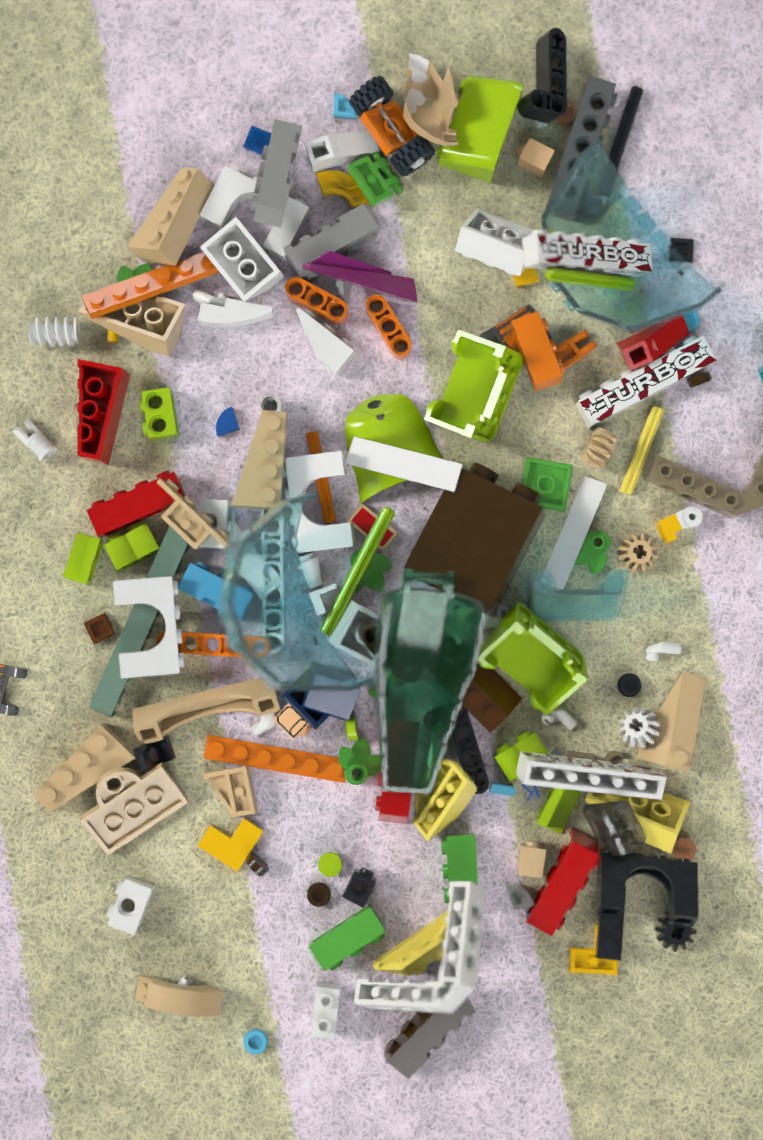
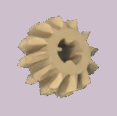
M601 427L594 430L582 452V461L592 468L600 469L604 467L615 449L617 436Z
M635 533L630 534V540L627 538L622 540L625 546L618 547V551L625 552L624 555L618 557V560L626 558L627 562L624 563L623 567L627 568L632 564L631 572L633 573L638 570V566L642 573L646 572V565L650 568L654 566L650 559H658L659 557L657 554L652 553V551L658 549V546L654 545L651 547L649 545L653 542V538L650 537L644 541L645 533H640L638 538ZM640 547V552L643 555L636 558L637 554L633 553V550Z

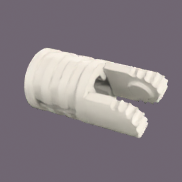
M28 418L24 421V424L33 435L28 437L19 427L12 431L34 453L38 460L43 463L57 451V448L52 445L48 438Z

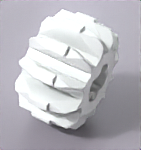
M633 707L632 715L629 712H625L627 719L619 720V723L624 726L619 729V733L624 735L622 740L625 743L630 742V746L636 748L638 744L641 748H645L646 741L654 744V740L651 737L653 735L659 736V732L655 729L660 726L658 721H654L656 715L653 712L649 713L646 708H642L639 711L636 707Z

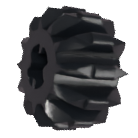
M665 911L664 915L667 919L663 920L661 917H658L657 921L662 926L654 927V930L660 933L656 939L659 942L663 941L662 946L665 949L671 946L672 950L677 952L680 945L683 950H686L685 942L688 941L693 944L694 940L689 936L697 934V931L691 928L692 926L669 924V912ZM674 926H677L679 928L678 935H674L672 933L674 931Z

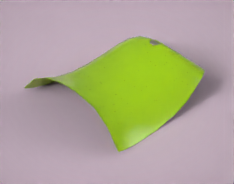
M382 394L368 398L354 408L346 418L345 436L348 453L353 437H358L444 459L417 407L408 397L402 394ZM378 400L382 402L378 408H368L369 403ZM384 414L382 420H378L376 416ZM352 465L358 484L360 504L384 489L407 481V479Z

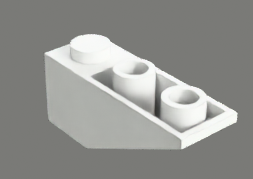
M368 130L331 134L305 142L306 154L313 174L363 158L367 155H373L379 151L375 139Z
M298 307L296 309L297 316L318 362L338 376L354 356L353 345L343 337L341 340L334 335L335 331L326 323H323V325L315 320L316 316L308 309L303 311Z

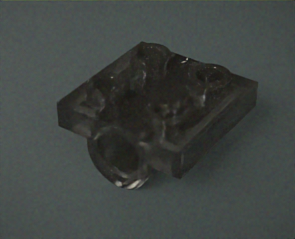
M629 801L585 804L582 812L600 847H608L612 855H623L633 845L645 843L647 837Z

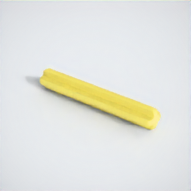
M653 406L649 412L620 488V492L626 495L633 494L664 413V410L660 407Z

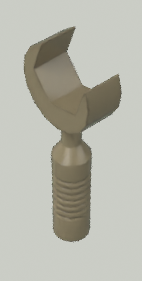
M567 750V757L611 762V759L618 755L625 759L623 754L618 751H609L603 758L591 753Z

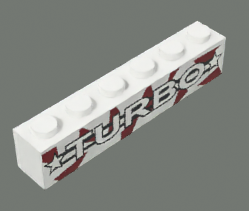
M544 229L534 230L532 235L522 238L524 268L546 269L551 266L638 277L652 272L651 243H641L640 239L622 241L621 237L604 239L602 235L585 237L583 233L570 236L566 235V232L563 231L550 234Z
M704 335L698 339L695 336L688 338L682 342L684 346L675 349V347L670 348L662 354L663 357L643 365L642 368L636 371L629 369L620 374L621 379L615 382L610 379L599 385L601 389L594 393L592 390L581 394L576 406L588 429L715 363L717 359Z
M520 751L516 775L523 784L662 800L667 778L657 767Z

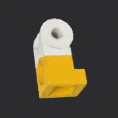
M691 506L654 524L664 544H667L677 539L675 532L684 528L691 529L698 526L703 520V515L699 508Z

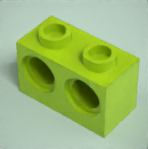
M166 387L142 391L139 407L141 413H145L146 422H142L144 435L148 436L151 441L180 437L171 388ZM154 399H162V405L159 408H151V402ZM157 422H166V427L163 431H155Z

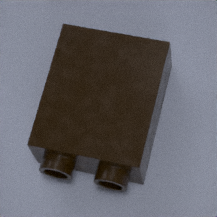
M473 463L469 471L461 468L454 492L443 490L403 569L409 576L494 617L545 518L544 508L538 505L542 496L537 491L523 484L516 483L511 492L495 484L499 476L496 472L479 463Z

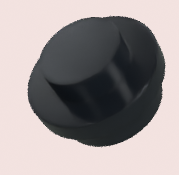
M632 673L622 675L617 682L618 691L626 697L636 696L641 690L639 677Z

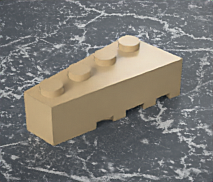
M181 168L126 247L143 262L176 265L215 185L198 168Z
M262 410L232 502L233 508L282 511L288 427L287 412Z
M101 724L33 796L49 812L55 811L96 785L100 777L107 771L124 767L135 760L134 751L106 724Z

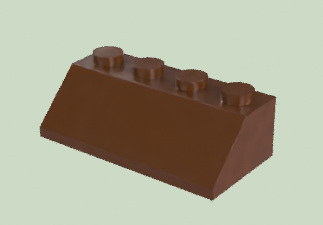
M451 635L427 659L424 667L491 733L508 717L522 698L494 669L483 668L476 659L477 652L465 640L462 644H459L456 637Z

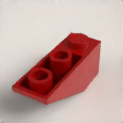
M680 313L616 344L625 365L632 371L652 362L689 336L690 333L683 314Z

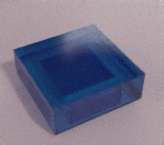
M251 126L243 148L262 156L264 145L269 146L271 133Z

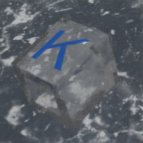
M518 777L513 780L522 808L527 807V810L531 811L541 808V803L546 802L542 786L523 784Z

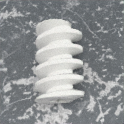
M37 316L35 323H32L30 320L28 325L29 341L33 347L37 346L38 342L42 347H45L47 343L54 347L57 342L60 347H64L66 343L70 347H74L76 343L78 346L80 344L81 330L77 317H74L73 323L70 324L68 317L64 318L63 323H60L59 317H55L54 323H51L49 316H46L45 322L41 323L40 317Z

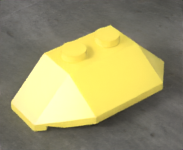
M436 757L415 788L414 807L416 815L413 818V824L426 841L433 839L454 822L477 791L476 786L457 762Z
M448 911L373 961L374 969L408 977L413 974L418 976L428 968L427 964L433 960L436 962L442 960L444 955V947L442 945L443 941H445L447 929L445 919L448 916Z

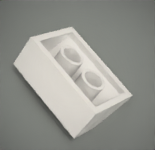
M476 208L461 226L455 251L461 253L466 258L482 261L487 266H495L505 270L510 275L520 276L525 270L522 238L532 235L534 230Z
M237 217L200 246L201 250L244 302L267 292L284 278L281 271Z

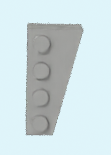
M274 119L269 146L264 145L261 158L266 161L260 162L258 176H261L262 179L257 178L254 193L259 195L258 197L253 196L250 209L255 211L253 221L281 228L302 131L301 125Z
M364 203L338 217L336 220L337 224L327 223L320 227L316 233L317 235L312 237L307 234L300 238L297 246L292 247L289 244L283 248L286 261L297 277L307 282L316 279L319 276L318 273L303 269L302 267L305 263H310L320 257V254L325 251H332L349 257L357 252L359 245L364 242L370 244L378 237L379 226Z

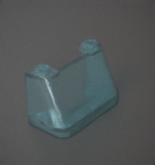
M628 570L610 571L606 574L604 582L596 585V590L555 591V580L548 572H529L525 575L526 607L544 622L614 620L620 615L629 583Z

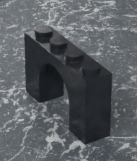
M616 850L601 852L599 856L601 860L597 867L596 915L620 918L625 910L626 881L635 875H648L660 881L667 891L669 924L694 926L699 918L698 862H690L686 858H679L677 860L667 859L661 855L647 857L640 853L622 854Z

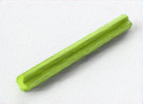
M551 266L546 268V273L544 274L545 279L553 282L626 291L633 290L636 283L635 279L627 276Z

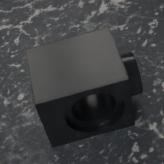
M361 867L360 870L355 868L342 897L364 908L377 882V879L373 877L374 873L364 867ZM357 880H364L367 883V888L364 891H357L354 888V883Z

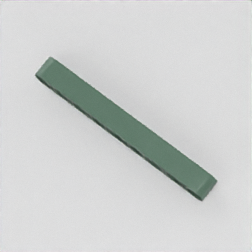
M171 526L167 530L146 578L172 576L173 579L174 574H177L183 562L182 556L184 552L188 551L190 545ZM144 603L134 604L91 700L90 709L110 718L114 716L116 704L120 703L125 692L124 686L131 679L121 678L119 653L144 650L145 646L143 644L145 639L149 638L155 625L153 621L160 614V611L154 606Z

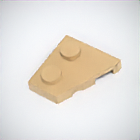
M249 765L203 773V778L206 781L209 780L216 790L215 794L225 803L226 809L232 817L258 812Z

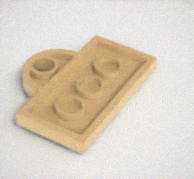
M161 763L142 776L132 769L118 767L107 771L100 777L96 786L98 805L81 815L80 821L108 856L187 804L188 799ZM111 778H117L121 781L117 787H109L107 782Z

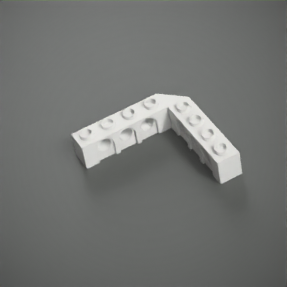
M450 882L448 897H450L449 911L445 919L447 922L446 937L442 945L444 947L443 964L440 967L438 982L417 984L411 981L396 983L390 980L375 982L369 979H357L354 1004L369 1009L452 1013L476 989L486 888L473 882Z

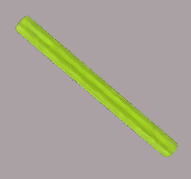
M382 507L320 627L324 634L332 635L395 515V511L391 508Z

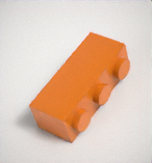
M537 311L511 320V330L519 351L523 355V362L534 391L537 392L562 383V374H565V369L562 361H557L554 354L557 352L554 340H549L546 333L549 331L546 319L541 318Z

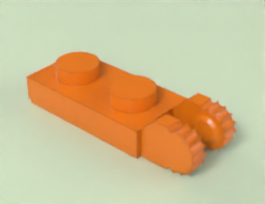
M586 330L572 338L569 337L556 346L557 352L554 354L557 361H562L565 370L596 349L597 344L595 341L588 343L580 350L576 346L589 336Z

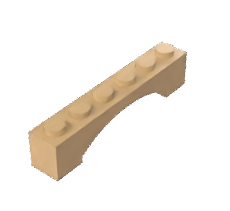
M273 675L132 709L133 729L139 744L144 745L164 740L163 736L173 729L207 715L243 711L256 713L258 717L281 711Z

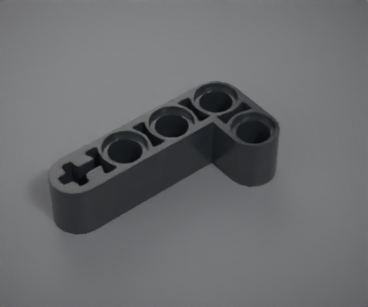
M552 28L536 41V89L521 98L517 104V110L523 118L550 123L563 115L567 110L566 36L559 28Z
M451 703L427 711L423 717L424 726L432 732L450 728L461 768L472 782H475L472 773L468 775L467 771H475L481 768V771H476L478 778L484 780V782L481 783V788L477 789L475 794L485 793L489 787V780L467 709L460 703ZM454 707H460L463 710V716L459 720H453L450 716V711ZM431 714H438L440 717V724L436 727H430L427 723V718ZM461 730H467L470 733V739L466 743H460L457 740V734ZM469 753H473L477 757V761L473 766H467L464 763V758Z

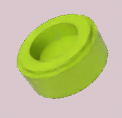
M356 716L349 717V720L345 721L348 739L350 741L359 740L360 734Z
M334 852L324 853L318 862L319 871L327 877L336 876L342 868L340 856Z

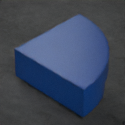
M232 407L227 408L219 416L216 423L217 437L240 430Z

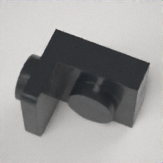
M168 736L163 737L164 740L144 744L133 749L141 772L176 758Z

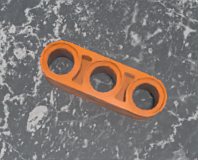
M292 277L286 282L285 291L291 302L308 309L333 324H342L347 320L348 307L342 299L299 277ZM294 286H300L302 292L294 295L290 293V289ZM314 297H321L323 302L315 306L311 304V300ZM336 307L344 310V313L339 317L331 314V311Z
M381 295L370 296L366 302V313L391 355L398 360L406 359L411 353L412 343L386 299ZM374 303H379L383 309L380 312H373L370 306ZM386 323H391L395 326V329L392 332H385L382 326ZM397 343H404L407 346V350L398 352L394 346Z

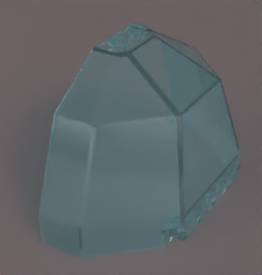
M599 138L578 156L541 217L542 229L547 230V233L550 234L563 231L566 232V235L570 236L583 233L585 237L602 235L604 239L621 237L622 241L640 239L641 243H651L652 272L638 277H631L636 282L634 289L631 291L549 281L548 284L556 294L561 292L566 299L563 303L571 313L576 310L580 315L630 334L702 310L721 294V288L715 289L689 262H684L685 259L675 247L667 253L666 249L672 243L661 229L654 234L651 233L657 227V224L646 211L640 216L637 215L643 207L633 195L629 197L630 189L603 149V142Z
M317 491L280 501L227 545L221 603L218 610L219 618L226 628V642L270 689L355 690L373 682L372 677H356L327 641L326 635L320 632L317 616H309L308 614L314 611L309 592L302 594L301 591L308 588L303 569L295 571V567L301 565L296 548L299 544L297 533L303 501L317 497Z

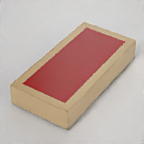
M362 503L347 522H353L354 528L367 538L378 516ZM390 526L378 546L382 552L398 535Z

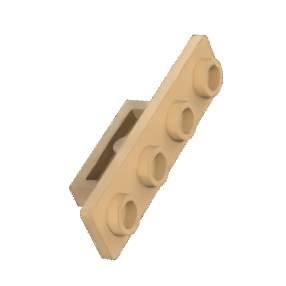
M159 479L157 481L176 500L163 513L161 518L190 546L197 550L210 535L226 549H230L233 546L229 541L231 537L223 529L218 531L212 525L213 519L205 512L200 514L195 509L196 503L187 495L182 497L177 492L179 487L170 479L167 481Z

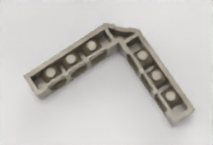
M763 451L758 462L754 464L753 468L755 470L749 483L744 486L742 493L659 455L653 459L645 481L731 519L763 507Z

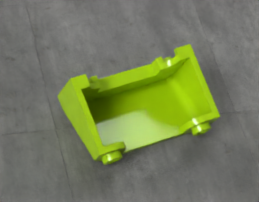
M469 75L467 79L463 78L459 88V92L462 95L449 128L456 130V140L459 142L455 146L447 147L439 144L436 152V157H439L438 165L491 183L503 144L516 112L517 104L521 99L524 84L516 81Z
M458 330L451 343L453 353L458 356L442 400L435 399L428 404L424 420L467 437L490 443L497 433L521 371L523 355L506 346Z
M517 602L510 608L477 651L476 659L483 668L494 669L496 666L500 667L529 691L530 704L535 710H541L545 715H549L588 680L586 660L583 654L520 602Z

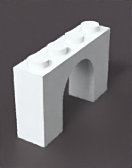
M224 166L199 215L201 221L221 230L227 224L238 204L245 200L253 199V196L258 197L259 194L254 193L257 177L251 179L245 176V173L237 167H232L231 169ZM288 197L281 228L272 227L263 244L265 253L283 262L286 261L283 248L289 244L292 247L294 246L310 214L308 204L304 200L297 197L295 199Z
M345 451L285 458L284 477H287L288 487H285L286 500L290 501L291 510L288 511V519L290 525L293 524L294 534H291L292 547L296 548L297 553L353 547L356 545L353 522L321 524L314 521L308 515L304 506L305 492L313 481L323 477L347 475Z
M172 576L113 581L115 605L149 604L162 613L166 622L165 635L154 648L145 651L119 653L121 678L180 673L179 668L184 667L183 653H178L177 645L182 643L181 629H176V619H180L179 605H174V595H178L177 581H172Z

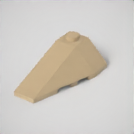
M156 297L155 299L140 301L91 319L85 304H83L79 314L147 350L169 357L179 339L186 305L165 297Z
M682 672L668 697L656 713L654 721H658L660 726L655 730L659 732V736L653 735L651 737L654 740V744L646 741L645 748L639 747L638 759L686 772L689 771L706 678Z

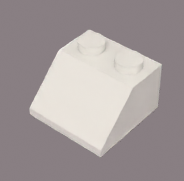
M350 600L328 642L334 647L375 667L378 661L358 636L359 626L366 621L374 622L381 628L388 643L397 624ZM376 629L368 630L365 635L366 639L373 638L376 634Z

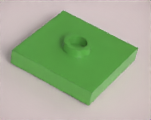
M526 457L521 484L541 494L542 497L538 505L544 509L565 512L573 465Z

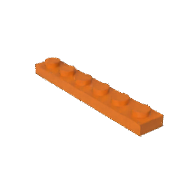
M201 252L179 260L176 265H165L82 296V299L91 319L220 272L206 254Z
M209 734L207 736L204 759L249 765L255 768L345 783L346 780L344 775L345 769L339 764L338 757Z

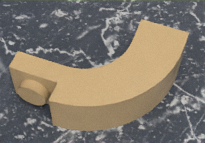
M139 975L135 999L145 1003L144 1007L165 1013L209 1017L220 1016L224 991L208 985H178L149 975Z

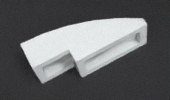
M226 298L225 307L201 302L198 323L200 326L215 328L246 326L273 317L274 309L270 306Z

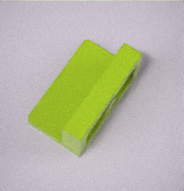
M77 533L63 577L90 586L104 540Z
M552 787L535 822L561 834L581 795V791Z

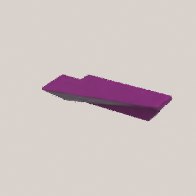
M325 251L320 254V257L310 263H305L302 267L303 269L403 301L417 303L418 300L413 278L391 275V271L332 251Z

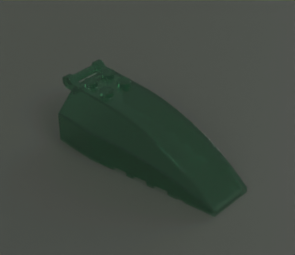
M405 568L403 571L402 587L381 593L375 633V670L383 791L431 794L441 767V759L447 750L448 739L455 727L459 709L461 710L465 691L470 685L479 659L486 612L479 601L453 592V572L437 574L414 572L413 569ZM412 581L444 584L443 590L412 587Z

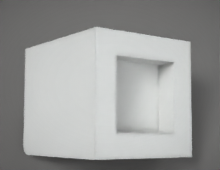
M336 583L309 593L317 616L329 612L339 592Z

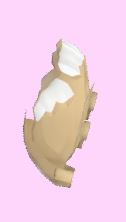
M408 53L406 57L408 61L406 72L409 78L405 87L403 112L406 123L418 135L433 143L446 147L457 145L459 141L456 140V130L448 129L449 124L452 123L453 110L458 106V94L454 93V76L450 74L449 65L442 81L429 60L419 55ZM422 93L431 95L432 108L426 107V99Z

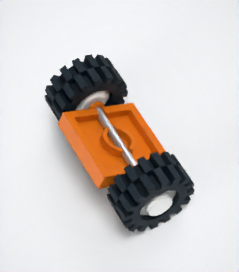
M373 77L371 81H366L365 85L362 84L359 90H355L354 94L350 97L349 103L386 156L393 154L390 161L402 177L408 176L431 160L436 151L427 139L418 135L409 127L403 117L404 111L396 100L390 102L394 91L384 77Z

